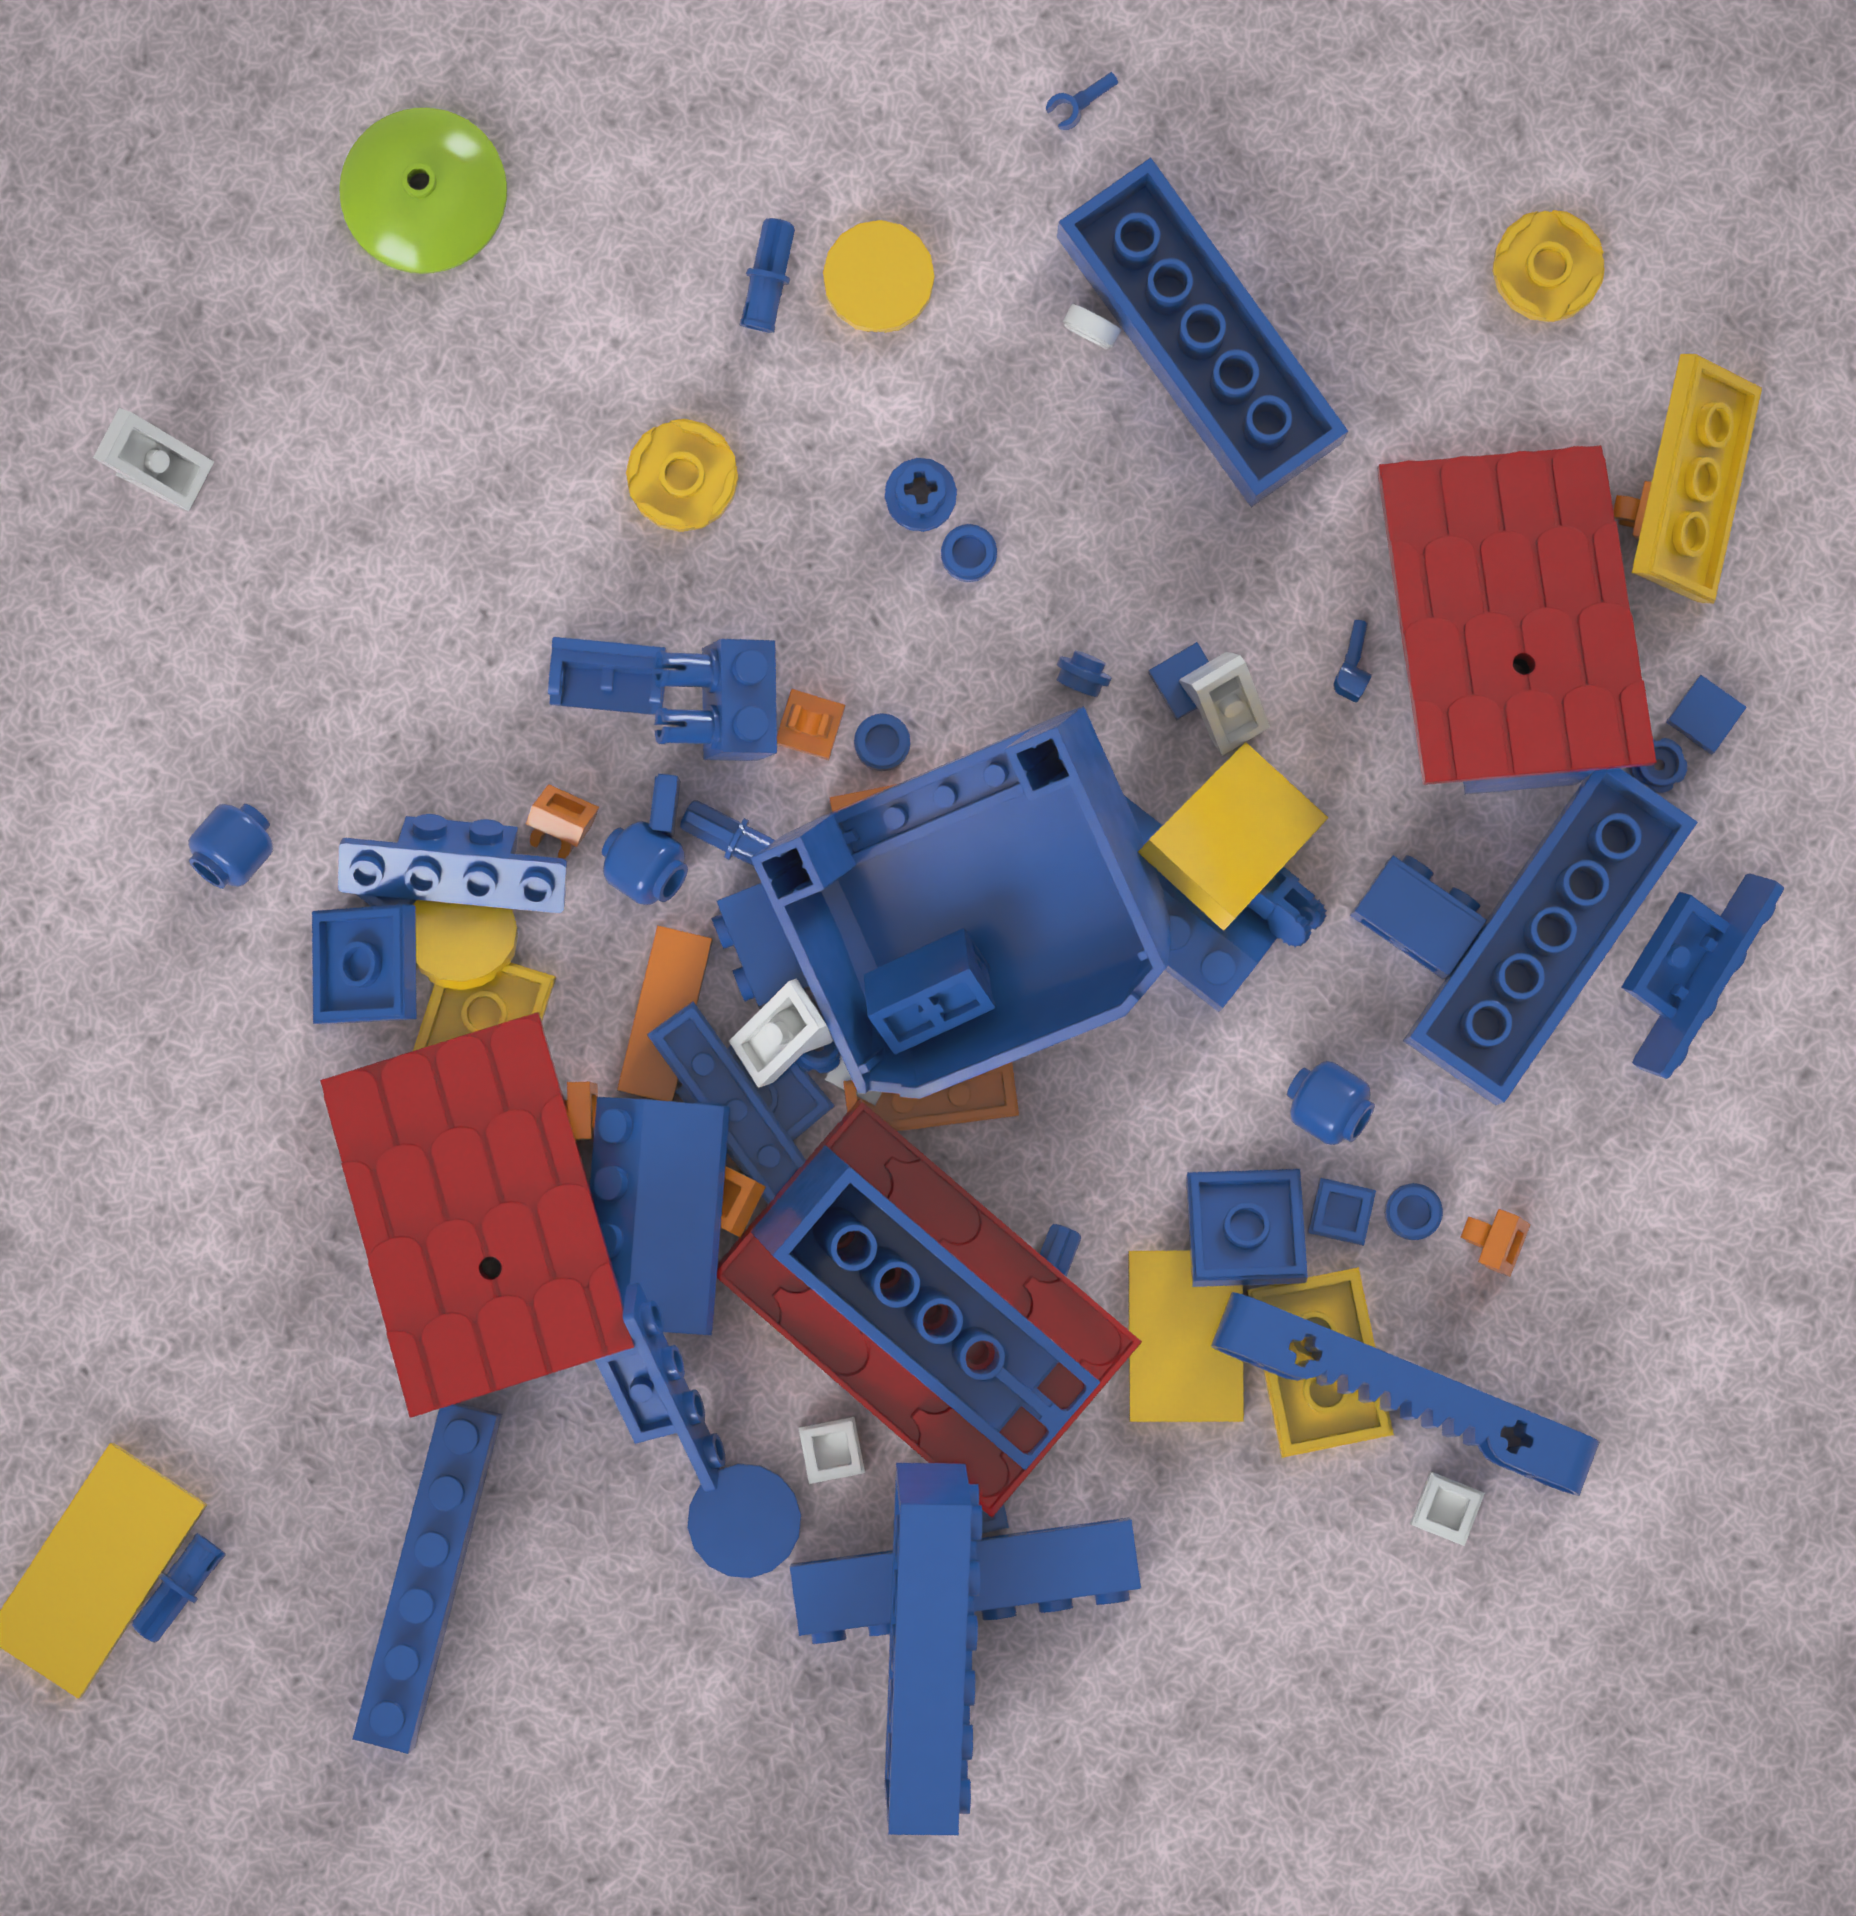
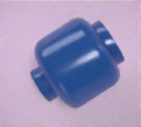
M219 804L188 840V846L193 855L189 859L191 866L206 881L218 888L223 889L227 884L236 887L245 885L273 852L272 840L266 832L270 823L262 813L248 804H243L240 809L228 804Z
M639 821L631 824L625 830L621 827L615 829L606 839L602 848V855L605 857L603 874L611 886L636 903L651 905L657 901L666 902L678 892L687 876L688 867L684 863L685 852L678 841L665 833L652 831V828H649L650 823Z
M1331 1061L1320 1063L1312 1071L1304 1067L1294 1077L1287 1091V1097L1293 1100L1290 1109L1291 1120L1295 1125L1326 1144L1337 1145L1345 1139L1353 1142L1368 1124L1375 1108V1104L1369 1101L1370 1087L1367 1082Z

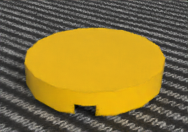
M1553 210L1552 212L1536 211L1525 214L1506 229L1495 249L1492 272L1497 290L1511 309L1531 320L1555 322L1573 317L1591 303L1603 282L1605 270L1603 249L1600 239L1590 226L1569 212Z
M884 220L859 223L842 233L828 251L823 270L826 298L837 316L853 328L866 332L884 331L886 333L898 331L915 321L930 302L935 279L931 255L920 237L901 224Z
M684 418L671 420L669 423H663L645 432L631 450L626 469L630 497L641 514L661 528L678 532L702 529L719 519L734 500L739 479L735 455L725 438L705 423Z
M416 900L413 904L415 905L416 970L418 971L419 969L422 974L428 976V980L440 987L459 990L482 986L496 978V973L502 970L505 965L508 966L515 956L518 931L512 909Z

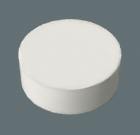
M1075 304L1071 305L1063 320L1064 326L1067 329L1106 349L1113 347L1121 332V329L1113 323Z

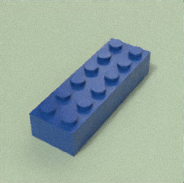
M1151 157L1058 222L1057 238L1251 508L1343 443L1348 433L1347 428Z
M1621 768L1595 770L1581 782L1493 909L1450 975L1446 977L1405 1036L1403 1042L1495 1106L1504 1103L1698 822Z
M896 1463L884 1779L888 1835L959 1836V1814H970L971 1781L968 1779V1760H972L973 1725H970V1706L975 1704V1670H972V1651H977L978 1621L977 1615H974V1596H979L980 1562L977 1560L976 1541H981L982 1505H979L978 1484H969L966 1464Z

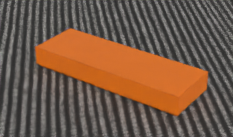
M657 925L617 1091L653 1100L674 1102L679 1079L647 1036V1033L692 1001L697 1006L713 942L712 938Z
M1012 1062L921 1099L900 1097L898 1093L882 1092L876 1105L857 1096V1090L852 1080L843 1081L847 1112L860 1099L896 1131L1019 1116Z

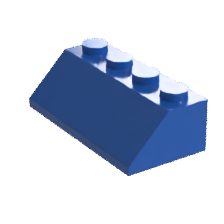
M1124 795L1145 844L1163 825ZM1154 868L1163 890L1170 918L1171 948L1168 967L1165 971L1216 1011L1220 1012L1257 966L1277 937L1270 932L1268 920H1264L1247 906L1225 930L1221 929Z
M597 1097L590 1191L623 1306L627 1286L640 1283L647 1300H654L659 1306L664 1325L663 1332L712 1336L730 1107L648 1099Z

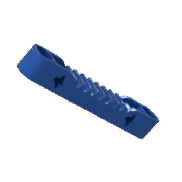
M1231 1293L1211 1347L1226 1355L1285 1379L1298 1381L1316 1377L1317 1384L1321 1386L1332 1385L1337 1380L1338 1393L1351 1394L1358 1389V1401L1362 1403L1375 1402L1380 1397V1410L1385 1412L1395 1411L1400 1407V1418L1404 1420L1418 1419L1421 1415V1427L1426 1429L1438 1428L1442 1424V1435L1445 1437H1458L1463 1433V1444L1467 1446L1478 1445L1483 1456L1493 1464L1568 1494L1580 1496L1600 1443L1597 1439L1243 1294ZM1305 1338L1304 1348L1312 1353L1311 1360L1299 1361L1298 1364H1295L1296 1353L1289 1350V1345L1293 1342L1302 1341ZM1514 1427L1513 1434L1521 1438L1520 1445L1507 1448L1508 1440L1500 1436L1502 1428Z

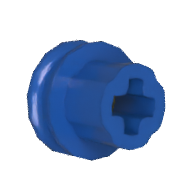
M914 458L904 461L892 471L886 482L884 498L889 514L899 525L911 531L925 532L938 528L949 519L956 505L957 488L953 476L944 465L932 459ZM915 481H925L927 487H934L936 489V492L928 494V501L925 504H917L915 495L905 494V490L913 488Z

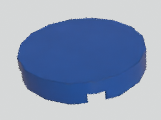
M738 1463L718 1470L717 1489L705 1492L702 1485H700L689 1505L687 1528L695 1551L709 1567L730 1577L753 1578L773 1571L789 1557L800 1536L801 1511L795 1493L779 1474L761 1465Z

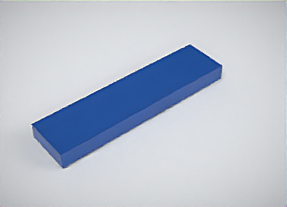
M692 1001L647 1033V1036L696 1104L730 1107L727 1148L749 1178L766 1186L762 1197L769 1204L795 1172L805 1163L806 1159ZM776 1140L782 1145L779 1149L771 1146ZM758 1158L760 1165L755 1167L753 1162Z

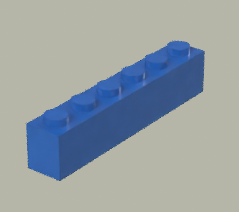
M461 1403L440 1408L438 1411L352 1740L409 1754L416 1747L503 1414Z
M1129 1517L982 1537L981 1541H976L977 1560L980 1562L979 1596H974V1612L981 1611L984 1621L1017 1616L1015 1606L1038 1603L1040 1613L1068 1610L1073 1608L1072 1598L1095 1595L1096 1605L1125 1602L1130 1600L1129 1590L1141 1589L1132 1520ZM893 1550L791 1564L790 1573L799 1636L811 1634L812 1644H822L846 1640V1629L868 1627L869 1636L890 1634Z

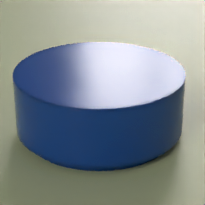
M965 524L954 528L945 537L941 547V560L945 570L953 578L962 582L979 581L985 578L995 566L997 546L994 538L986 529L978 525Z
M880 713L869 716L856 730L854 737L856 754L865 766L876 771H889L898 767L904 762L910 751V734L906 725L900 719L890 714Z
M1411 1183L1400 1186L1390 1194L1385 1204L1384 1214L1387 1225L1394 1234L1406 1240H1421L1432 1235L1437 1230L1442 1220L1443 1208L1438 1195L1431 1188L1422 1184Z

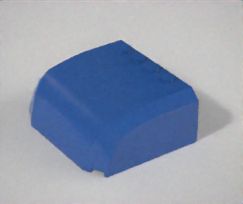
M1084 706L1060 714L815 819L784 834L750 858L858 1093L866 1094L868 1091L898 1093L900 1097L921 1099L1125 1017L1168 967L1171 930L1163 890L1154 867L1138 852L1143 847L1144 841ZM965 928L991 967L988 973L996 1008L894 1055L867 1016L864 974Z

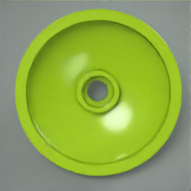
M437 108L405 109L375 122L365 130L352 146L344 162L340 177L341 209L347 226L356 241L379 262L409 273L429 274L443 272L472 259L481 252L495 235L504 216L507 201L505 170L500 156L489 138L469 120L455 113ZM423 173L429 176V183L424 189L415 190L409 186L410 180L414 175Z

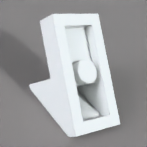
M121 408L116 412L93 457L117 472L116 476L186 511L190 510L214 464V461L134 413Z
M1225 652L1179 680L1181 686L1199 709L1209 736L1222 756L1270 728L1250 672L1241 655Z
M796 978L788 981L729 1040V1043L759 1088L775 1082L803 1053L828 1045L833 1039L826 1023Z

